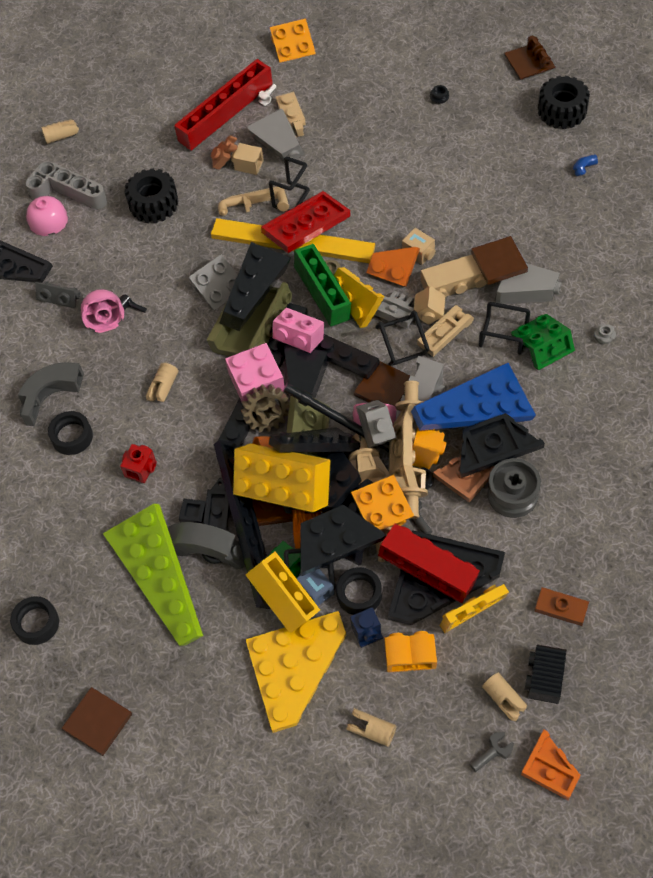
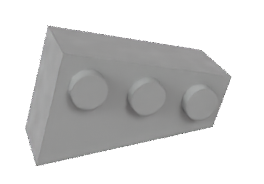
M418 356L416 360L417 372L415 376L410 375L409 381L419 382L418 400L424 402L445 392V386H443L444 364ZM404 395L402 396L401 401L405 400ZM396 411V419L401 411Z

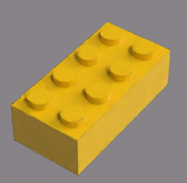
M251 443L234 450V495L309 512H315L328 506L330 459L296 452H279L275 448Z

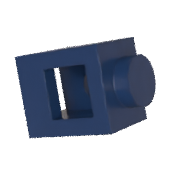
M373 607L350 617L351 628L361 648L383 639L381 624Z

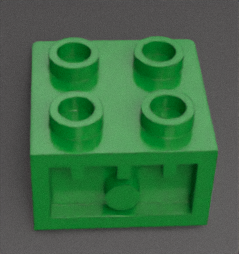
M548 314L540 315L533 321L521 325L511 332V336L521 338L523 345L530 349L533 366L537 370H541L575 351L571 329Z

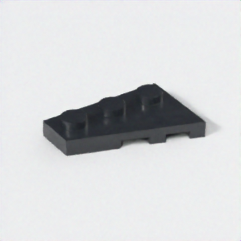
M0 240V279L43 283L53 267L51 262Z

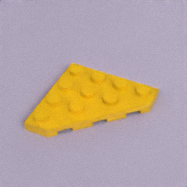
M339 611L310 619L292 633H289L284 627L245 639L272 733L297 726L302 713L317 690L318 684L328 670L339 646L344 641L346 632Z

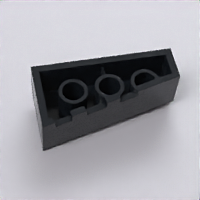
M251 242L219 324L240 331L281 275L284 274L291 258Z

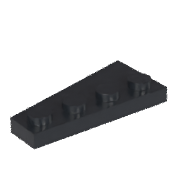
M337 427L293 433L282 432L277 435H270L269 445L279 452H351L359 450L361 444L353 438L352 434L343 432Z

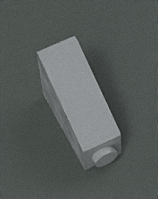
M283 109L247 126L255 140L282 160L285 157L299 159L305 155Z
M526 263L528 266L527 273L501 281L497 290L496 303L516 304L552 301L554 294L558 295L561 289L562 282H559L560 273Z

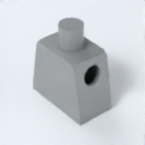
M376 400L356 406L368 448L391 442L396 438L387 405Z

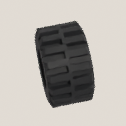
M561 75L556 76L555 79L552 77L549 79V82L545 81L540 89L538 115L541 116V120L543 122L546 121V124L549 126L553 124L554 128H558V126H562V129H566L567 126L572 128L575 127V123L579 125L586 118L590 96L587 85H584V82L581 80L578 81L576 77L570 78L567 75L565 77H561Z
M150 168L147 171L146 169L141 170L142 172L140 173L136 172L134 177L128 179L129 183H126L124 190L132 216L134 218L137 217L139 221L144 219L145 223H150V221L158 223L157 220L159 219L164 221L166 216L171 217L173 215L172 211H176V205L179 202L172 176H169L167 172L163 173L161 169L156 171L154 168Z

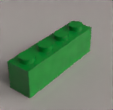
M311 244L296 249L294 251V268L330 327L350 320L351 302L315 245Z

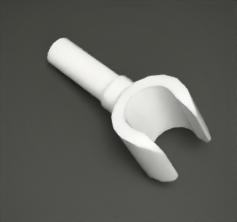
M275 84L265 92H259V103L266 106L271 102L270 94L276 88Z

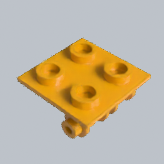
M306 18L270 27L271 40L275 45L280 63L316 54Z
M394 475L351 492L362 517L380 530L393 526L394 523L402 526L406 523L407 519L414 517Z

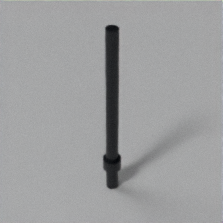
M289 383L285 385L283 391L298 399V403L305 407L307 405L365 438L361 425L314 399L313 395L305 390L302 392ZM389 442L382 445H378L380 448L389 452Z

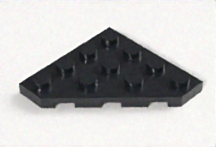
M412 530V533L430 540L433 545L442 550L450 551L456 558L469 562L476 569L480 570L469 594L500 577L505 552ZM401 569L388 613V620L413 625L456 600Z

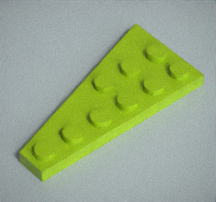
M154 503L104 532L103 535L179 646H185L203 637L160 504Z

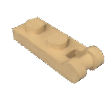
M455 305L444 317L424 333L430 348L427 353L434 357L465 327L467 328L473 322L474 317L468 313H463L462 308ZM420 337L417 340V345L424 350L425 347Z

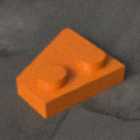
M410 247L373 253L366 273L406 287L420 248Z
M543 730L521 773L527 779L568 801L581 776L577 769L568 762L567 756L561 748L555 745L546 730Z

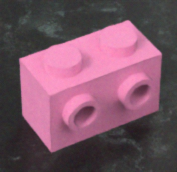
M285 308L273 320V339L309 353L323 340V321L289 308Z

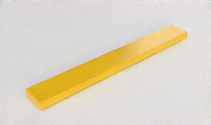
M216 218L211 232L212 239L244 244L253 242L263 247L283 250L261 233V226L263 225ZM319 235L297 248L314 244L321 256L370 263L375 250V243Z

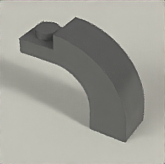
M63 362L48 365L35 372L25 381L18 396L22 402L20 416L26 426H35L40 406L51 394L60 391L79 393L84 376L80 363Z
M180 522L168 527L176 555L182 557L191 553L204 554L214 557L236 569L244 567L240 543L234 539V534L218 527L195 522Z

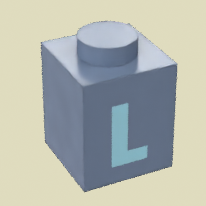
M320 569L304 576L299 574L298 578H296L317 606L334 595L332 583H330Z

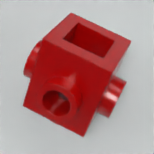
M131 444L129 450L123 454L120 467L124 477L145 484L149 474L154 472L157 461L149 447Z

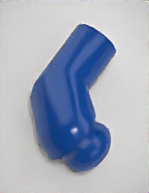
M597 155L579 158L573 165L575 175H584L586 173L585 167L598 164Z

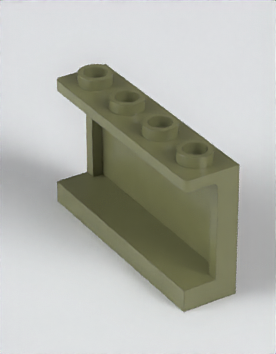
M282 282L280 288H271L265 299L258 305L240 331L219 324L224 311L223 308L207 338L212 352L231 357L259 345L268 344L270 338L273 337V320L291 302L292 292L288 284Z

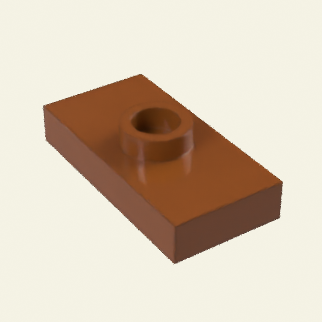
M542 587L534 612L582 626L589 601Z

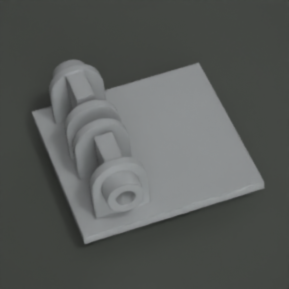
M221 254L188 278L193 283L191 285L192 289L195 292L199 291L210 307L216 310L228 301L238 275Z

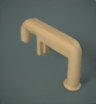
M273 187L275 199L279 201L277 208L283 212L287 211L289 204L285 190L280 187ZM268 188L223 199L218 204L219 214L224 216L228 213L227 207L244 204L246 212H250L251 204L271 200L270 190Z

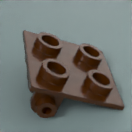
M533 35L528 37L527 46L504 53L520 80L555 68L543 45Z

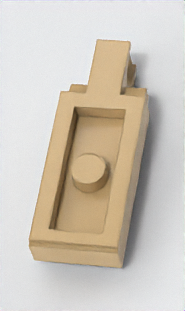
M291 92L276 96L279 110L283 109L296 137L303 136V125H306L305 117L295 93Z

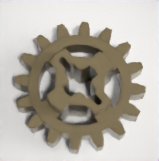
M264 384L261 385V390H257L255 387L252 388L254 393L252 395L246 394L248 401H242L244 409L241 410L246 424H249L252 430L257 428L259 432H262L264 428L271 432L272 426L278 429V423H285L286 421L283 417L289 414L287 408H289L290 403L287 401V395L283 393L281 388L275 389L272 384L269 385L268 389H266ZM275 398L278 399L279 405L276 404ZM252 412H255L257 419L253 417Z

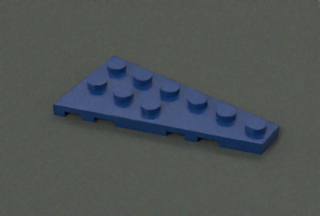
M509 363L414 406L411 411L419 430L471 426L504 413L511 416L515 422L530 421L536 416Z

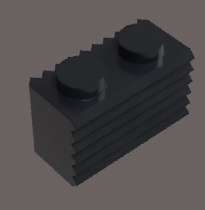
M537 644L535 652L530 651L528 666L533 667L532 675L526 676L524 689L529 690V699L559 704L566 661V649Z

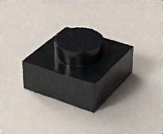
M183 498L179 522L203 524L206 501Z

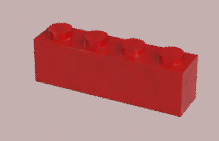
M394 523L380 544L379 557L460 603H463L480 572L473 564L456 558L450 551L440 549L433 545L430 540L421 538L412 533L407 527L399 526Z

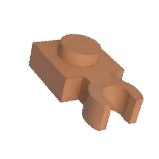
M229 135L225 142L222 141L212 150L213 168L221 169L230 159L231 152L233 153L237 150L238 146L234 144L237 140L236 137Z

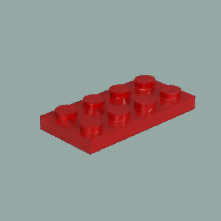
M322 191L261 226V233L284 251L290 253L349 218L350 210Z

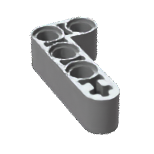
M53 162L41 163L26 180L27 189L33 200L40 196H48L54 190L94 209H101L107 204L105 191L101 184Z

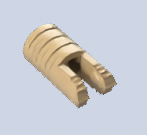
M72 119L41 127L47 144L79 133V127H77V123Z
M169 363L160 364L147 392V400L154 401L157 399L160 402L165 401L178 374V369Z
M500 673L491 676L482 686L511 721L516 722L520 715L519 711L524 712L527 707L523 699Z
M354 708L352 714L358 719L368 721L366 729L360 728L355 724H348L346 730L389 747L396 731V725Z

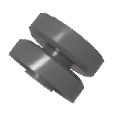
M517 458L506 459L496 464L490 472L487 497L491 507L497 513L510 518L523 517L532 512L538 503L541 478L538 470L531 463Z

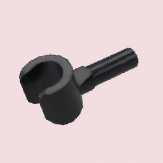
M126 294L119 298L124 310L128 306L143 313L147 310V308L133 302Z

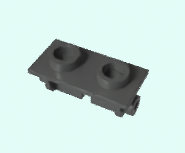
M47 281L43 283L35 282L36 298L38 301L71 308L76 307L75 298L79 299L81 295L77 288L60 287Z

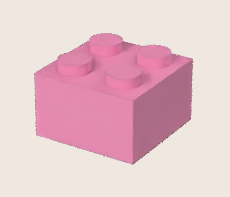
M267 343L225 358L228 374L241 401H248L246 394L252 395L254 393L252 388L254 387L257 390H261L262 384H264L266 389L272 384L275 389L279 387L283 391L285 387L284 379Z

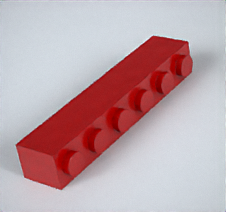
M256 59L174 125L178 142L191 151L257 98L260 91H265L273 85L271 67Z

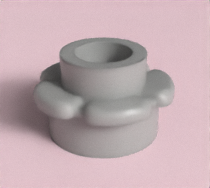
M600 324L596 327L594 336L598 342L607 344L615 339L616 332L613 326Z

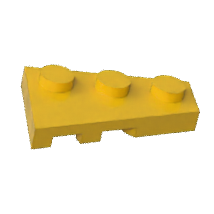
M345 267L337 268L334 277L351 302L350 314L360 328H365L370 323L385 296L374 292L370 285L363 284L359 277Z
M504 584L499 587L493 585L483 592L484 595L478 598L473 597L463 603V606L452 609L442 616L443 620L439 625L442 631L447 633L506 598L509 593Z

